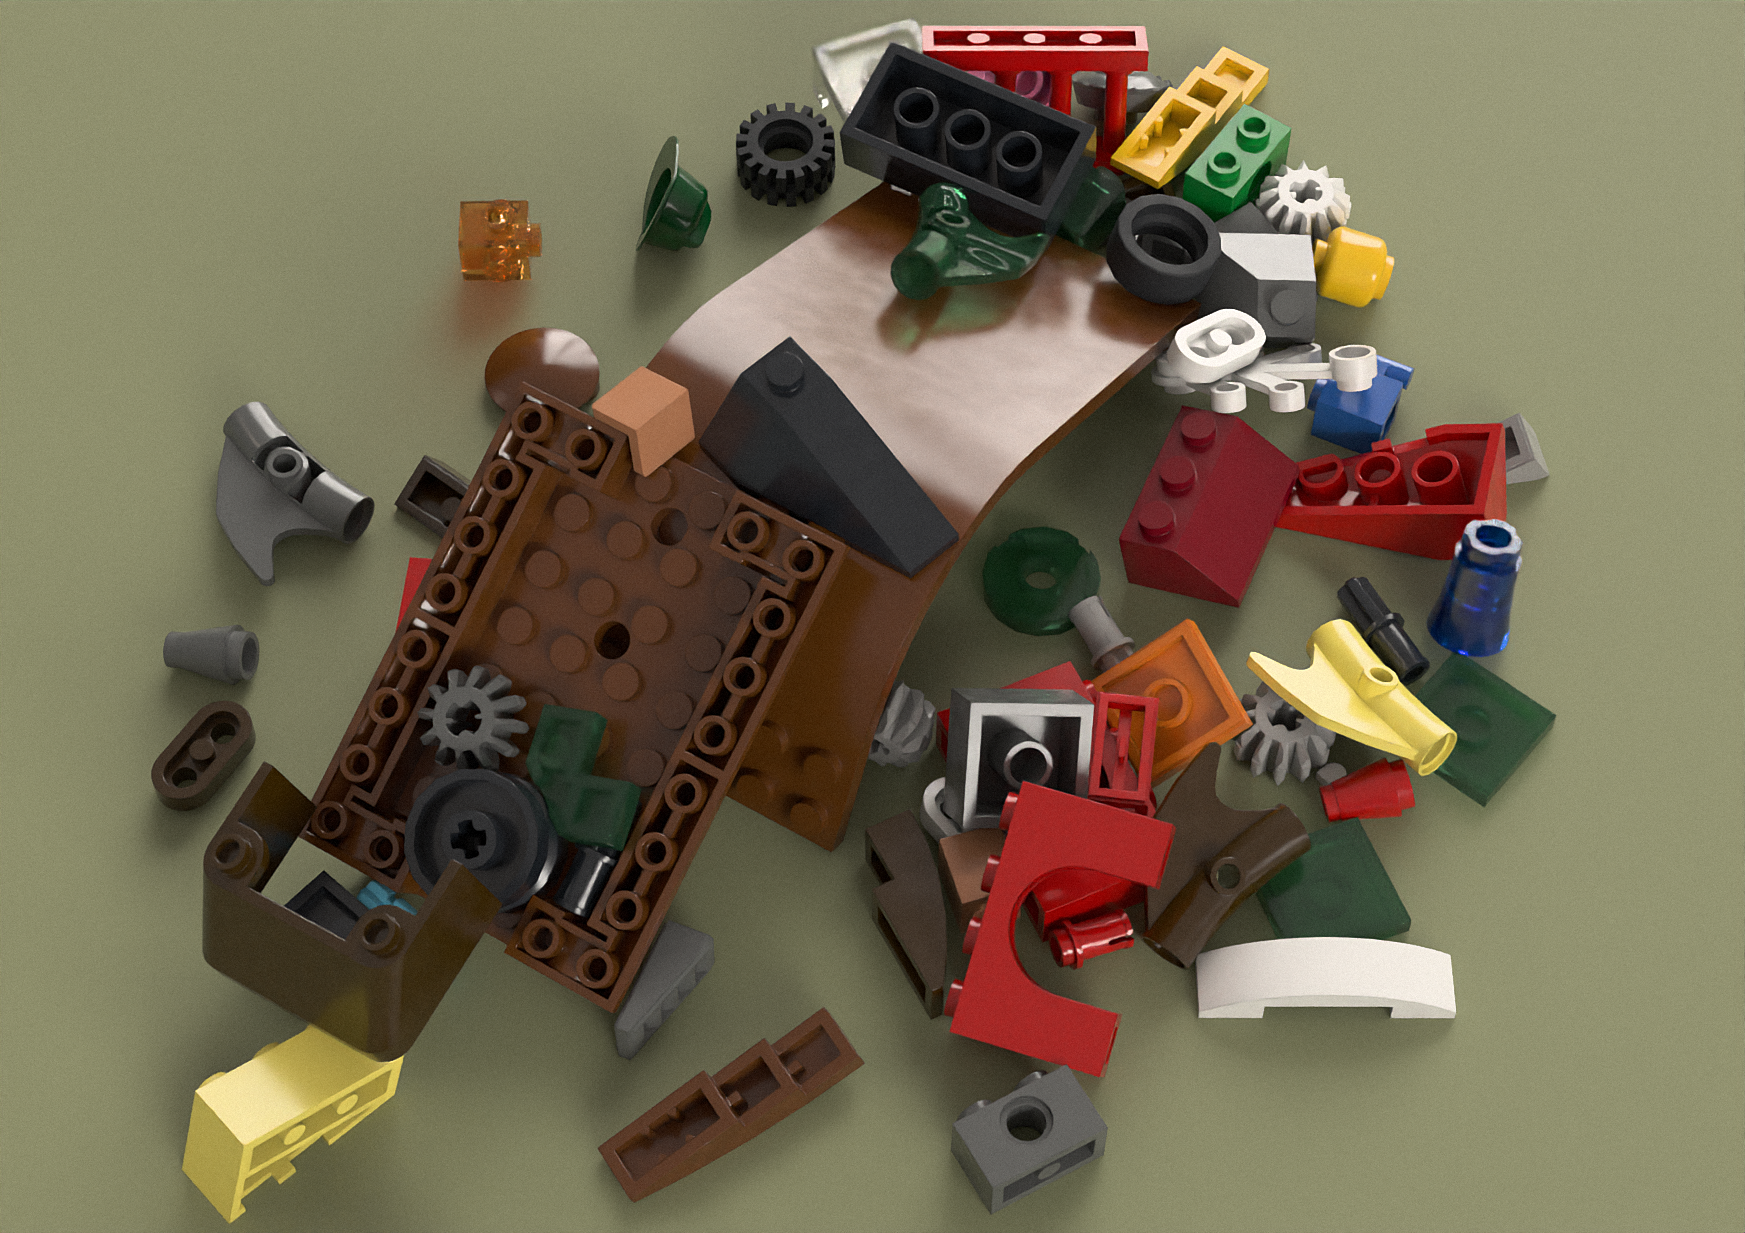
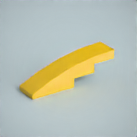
M1223 46L1205 69L1196 66L1177 90L1169 86L1111 157L1110 165L1159 189L1193 163L1244 104L1249 106L1268 83L1269 69Z

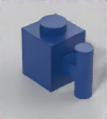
M1376 354L1377 375L1372 378V386L1366 390L1355 392L1342 391L1337 388V382L1333 379H1317L1307 404V409L1315 412L1311 435L1360 454L1373 451L1371 443L1385 440L1397 415L1402 389L1407 390L1413 377L1414 368Z

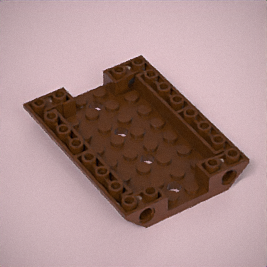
M522 381L311 800L317 806V809L298 837L397 893L417 894L426 899L428 895L413 879L404 854L405 824L416 799L436 779L457 771L456 762L449 766H442L434 760L439 745H424L422 740H420L424 732L433 727V722L420 719L417 712L425 707L435 708L437 702L430 697L427 688L432 684H436L448 689L447 675L450 670H461L468 677L474 666H481L489 669L491 679L498 675L508 677L512 681L508 696L518 695L524 697L527 703L521 711L513 714V718L527 723L529 730L524 734L512 732L509 739L517 745L519 754L515 757H508L498 752L500 761L498 771L520 775L543 786L560 805L569 831L568 859L557 884L545 896L532 895L527 907L517 912L497 913L485 933L505 943L507 947L504 953L610 1013H616L851 547L674 457L669 458L647 477L635 472L628 435ZM681 511L687 520V532L680 542L667 546L663 543L659 534L661 521L669 513ZM623 624L630 635L629 648L621 657L610 659L603 650V637L612 626ZM472 709L469 711L466 722L473 725L466 728V730L478 731L482 720L476 719L475 715L480 714V711ZM565 737L573 749L572 761L565 770L555 773L547 764L546 751L553 740ZM611 789H618L637 798L642 803V810L618 856L619 861L616 867L613 868L598 896L590 918H586L558 905L552 899L557 893L578 851V848L574 846L576 840L584 841L608 792Z

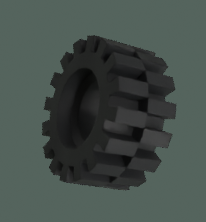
M785 102V111H778L776 103L766 105L767 115L765 116L758 109L750 114L751 123L743 120L740 125V134H736L737 173L741 179L742 187L745 190L751 188V196L758 201L764 194H767L768 205L777 206L779 198H785L786 207L796 206V197L800 196L805 204L814 201V190L820 195L828 190L827 182H833L836 168L834 131L831 125L827 126V118L821 113L813 118V108L806 105L803 106L800 113L795 112V103ZM780 148H793L806 154L793 161H777L766 156L769 152Z

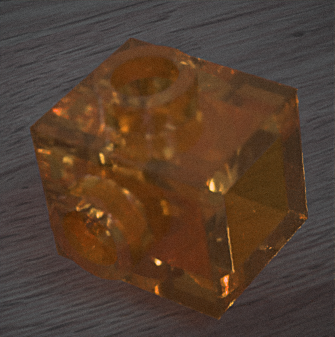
M528 200L460 201L458 248L463 280L495 282L531 280L532 257H542L541 223H531Z

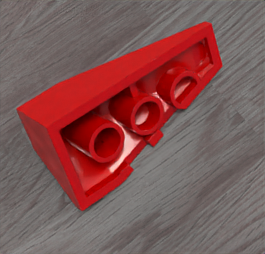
M1503 423L1443 424L1425 429L1426 438L1392 446L1389 438L1371 443L1373 451L1340 459L1331 453L1296 462L1299 465L1300 474L1276 527L1436 560H1498L1507 516L1505 429Z

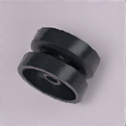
M459 769L436 779L416 799L405 824L404 854L413 879L427 895L430 894L451 859L463 864L502 903L497 913H514L526 908L532 895L545 896L557 884L568 859L569 831L560 805L543 786L516 774L501 773L488 769Z

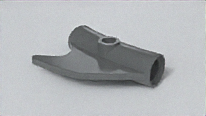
M251 402L242 405L227 418L223 426V433L226 438L218 470L216 516L236 554L263 586H271L275 582L274 549L282 539L294 535H317L336 538L344 544H351L364 533L374 513L373 499L337 476L309 453L287 431L267 404Z

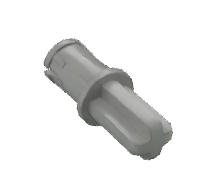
M1092 596L1081 601L1068 613V618L1074 623L1093 655L1091 665L1094 669H1102L1103 672H1106L1133 654L1135 642L1132 638L1123 636L1101 596Z

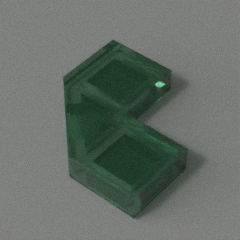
M544 704L525 765L534 784L540 787L549 806V816L557 834L571 842L623 851L642 789L631 782L591 775L608 719L597 712Z

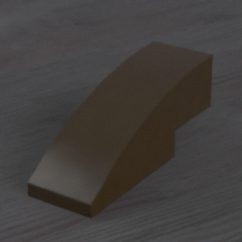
M908 809L865 829V860L880 884L872 889V920L929 1018L932 1020L942 1015L947 964L946 912L939 876L928 843L912 811Z

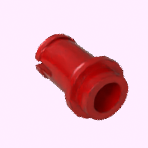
M1121 908L1112 911V913L1072 924L1069 920L1060 921L1057 929L1051 930L1048 933L1050 951L1056 964L1060 968L1069 965L1073 970L1082 968L1084 960L1120 949L1126 950L1134 945V939L1131 936L1125 937V935H1132L1133 929L1127 914Z

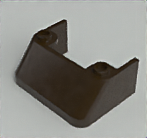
M264 761L209 843L204 854L202 953L204 959L225 978L369 1059L377 1062L396 1060L407 1053L413 1046L499 911L502 903L463 864L451 859L416 916L398 906L380 905L364 913L346 939L262 895L261 892L317 809V806L282 773Z

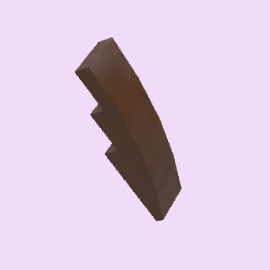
M823 1007L771 1045L763 1038L712 1077L705 1070L701 1071L600 1145L598 1150L629 1199L635 1203L696 1172L755 1138L810 1103L860 1068L865 1062L832 1014Z

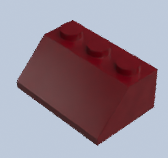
M1182 405L1119 537L1128 583L1240 608L1300 474L1299 465L1238 416Z

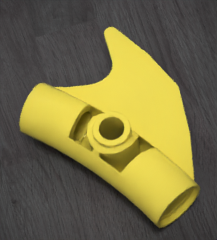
M1341 619L1329 621L1312 633L1306 645L1307 655L1311 659L1310 668L1305 670L1292 669L1259 653H1250L1246 666L1276 694L1315 724L1365 745L1395 754L1421 776L1434 772L1443 764L1455 747L1457 733L1434 715L1399 681L1396 673L1382 663L1349 621Z

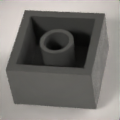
M951 688L943 811L962 828H999L1001 813L1008 793L1019 794L1023 781L1087 799L1094 704L1075 691L1065 689Z

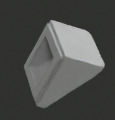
M1517 413L1498 422L1503 423L1505 429L1506 484L1539 480L1549 476L1537 436L1524 417Z

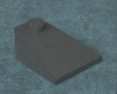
M1219 233L1221 237V255L1204 290L1195 297L1196 301L1202 303L1196 321L1222 309H1234L1248 314L1262 326L1266 335L1263 344L1264 348H1288L1294 344L1312 343L1315 339L1316 275L1311 235Z

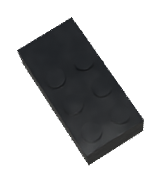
M893 41L887 47L839 132L845 165L1045 251L1048 250L1096 161L1095 126Z

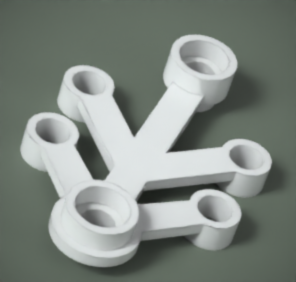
M1315 343L1294 344L1285 350L1264 355V347L1262 346L1253 363L1215 382L1194 384L1181 379L1175 373L1168 362V350L1156 357L1157 366L1151 370L1152 382L1164 386V390L1167 393L1186 394L1197 390L1210 395L1211 409L1214 412L1234 413L1247 407L1245 386L1268 394L1269 406L1272 411L1294 412L1305 407L1304 384L1287 380L1333 379L1337 382L1339 390L1348 392L1366 390L1372 386V378L1377 375L1376 349L1373 347L1348 345L1331 350L1329 352V363H1322L1321 346Z

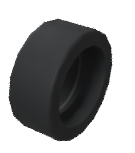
M1163 194L1141 196L1126 204L1117 218L1107 243L1106 262L1113 277L1128 292L1146 301L1164 305L1186 303L1200 295L1207 285L1221 255V237L1214 222L1199 207L1181 198ZM1144 234L1164 236L1185 249L1193 263L1184 265L1163 263L1149 256L1137 245L1134 236Z

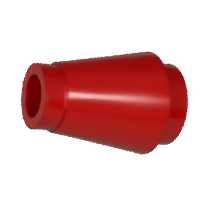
M1383 757L1330 782L1328 785L1319 787L1320 798L1328 823L1339 820L1351 821L1402 817V810L1415 807L1414 793L1403 759L1388 762L1386 757Z

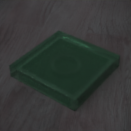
M1457 649L1415 695L1424 706L1457 733V741L1452 752L1443 764L1432 773L1483 807L1489 803L1553 728L1557 717L1556 714Z
M1358 817L1309 833L1311 850L1292 862L1255 892L1278 939L1340 937L1384 940L1409 931L1412 921Z

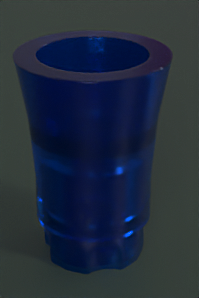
M1498 519L1487 521L1473 520L1466 525L1462 538L1455 547L1447 577L1426 620L1427 629L1431 637L1449 651L1470 657H1486L1499 653L1509 642L1511 608L1515 585L1522 564L1520 553L1523 541L1517 536L1516 528L1507 522Z

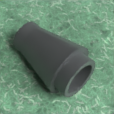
M241 625L188 632L171 631L164 642L163 658L167 667L181 668L235 685L240 680H250L254 676L259 662V642L254 632L245 631Z

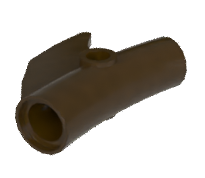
M1216 742L1206 743L1174 781L1152 817L1171 823L1177 829L1159 890L1144 886L1145 931L1140 938L1160 957L1184 970L1190 967L1214 934L1246 900L1276 874L1311 850L1310 838L1304 825L1287 805L1279 803L1273 808L1261 810H1236L1220 802L1216 795L1215 783L1221 746Z

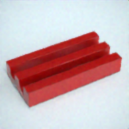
M1097 691L1091 741L1088 800L1119 809H1135L1134 813L1147 816L1159 698ZM1108 708L1120 709L1112 789L1099 788ZM1132 711L1145 712L1137 792L1124 790Z

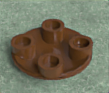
M533 328L508 337L495 348L485 367V384L491 399L505 412L522 381L580 409L589 400L595 398L600 390L599 364L592 348L579 336L557 328Z

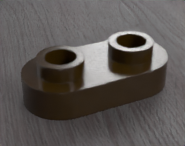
M216 701L204 706L156 759L151 770V779L158 799L166 807L177 811H190L203 806L252 751L256 741V733L251 716L242 705L232 701ZM222 736H234L228 743H216ZM185 780L196 781L188 787L177 788Z

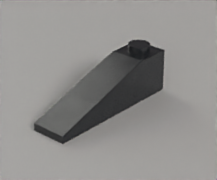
M791 336L739 375L699 440L700 449L743 492L757 499L761 495L789 510L790 516L807 525L811 521L844 538L847 546L909 578H912L960 540L958 532L833 379Z

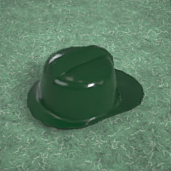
M674 135L669 137L663 145L649 179L644 202L642 232L636 245V251H639L644 243L672 251H678L682 247L698 248L702 245L711 222L712 211L707 201L708 190L701 182L678 165L679 140Z

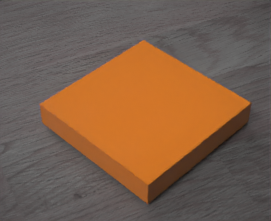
M1188 618L1091 681L1096 691L1159 698L1150 783L1152 789L1185 769L1206 743L1216 742L1221 746L1253 725L1196 623ZM1108 708L1107 721L1111 728L1116 727L1118 729L1120 709ZM1132 711L1128 753L1129 761L1138 776L1145 712Z

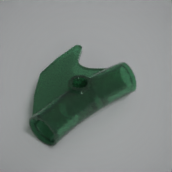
M937 183L929 186L922 192L918 200V216L914 232L905 247L894 258L891 264L890 276L893 285L901 294L915 300L928 299L940 287L980 285L1020 278L1038 262L1048 246L1050 237L1045 233L1021 237L999 235L989 230L969 210L967 196L958 186L951 183Z

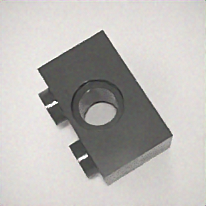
M1066 1064L1050 1073L1040 1070L1026 1076L1015 1086L1012 1093L992 1103L990 1100H981L967 1107L960 1113L956 1122L952 1123L951 1152L989 1213L993 1214L1103 1156L1108 1127ZM1018 1127H1030L1041 1136L1033 1141H1021L1013 1137L1010 1132Z

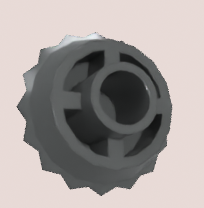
M1077 71V73L1072 75V84L1077 103L1095 109L1094 119L1104 122L1106 74L1102 71ZM1133 71V73L1129 74L1126 124L1136 123L1138 113L1149 112L1169 86L1173 87L1171 81H1162L1160 76H1155L1149 71Z

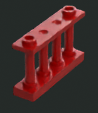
M922 26V54L964 72L990 71L994 74L995 85L1016 93L1017 74L1022 71H1046L1050 74L1049 107L1071 116L1072 75L1077 73V71H1102L1105 73L1103 136H1096V161L1090 172H1099L1107 176L1126 174L1110 165L1111 157L1128 137L1125 136L1128 75L1133 73V71H1148L1149 50L1145 26Z

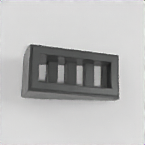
M668 920L667 924L664 923L614 1025L616 1047L620 1057L631 1060L711 970L715 963L714 939L710 935Z

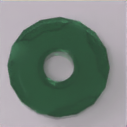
M1042 526L1022 528L1009 534L1008 540L1002 542L998 547L996 544L987 554L982 570L981 583L984 602L998 621L1015 632L1040 637L1060 635L1075 628L1074 623L1068 618V613L1081 601L1092 596H1099L1101 576L1098 560L1091 550L1088 553L1084 547L1079 545L1078 538L1067 531ZM1043 572L1053 576L1057 583L1049 588L1039 589L1028 584L1025 579L1033 573Z

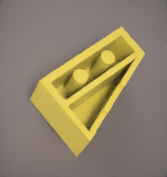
M308 1025L303 1032L281 1044L274 1042L266 1045L255 1054L252 1060L228 1073L218 1072L210 1076L195 1091L182 1171L230 1224L246 1211L241 1203V1199L271 1176L280 1185L296 1172L295 1167L290 1161L322 1137L330 1146L395 1095L404 1055L390 1062L373 1061L311 1025Z

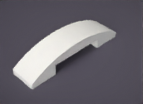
M1291 938L1224 947L1200 953L1195 959L1198 1018H1262L1265 1007H1389L1390 1018H1455L1456 1015L1451 955L1416 945L1362 938Z

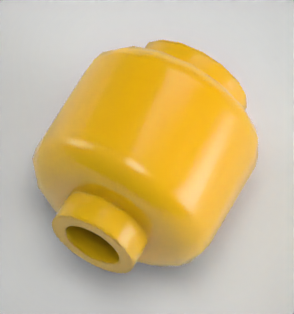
M1347 227L1334 229L1326 241L1315 240L1312 250L1316 275V292L1319 296L1357 308L1368 305L1373 298L1381 300L1388 286L1394 266V257L1387 255V247L1384 240Z

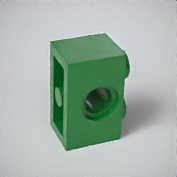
M1244 104L1185 173L1182 199L1199 207L1214 223L1250 202L1255 206L1265 177L1275 176L1281 164L1286 166L1292 128Z

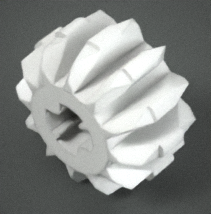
M1303 160L1295 171L1281 164L1275 176H1266L1260 187L1259 199L1256 200L1255 207L1279 234L1311 235L1313 246L1316 239L1326 241L1334 229L1346 227V219H1349L1351 202L1350 196L1345 194L1343 178H1329L1327 166L1317 171L1308 170Z

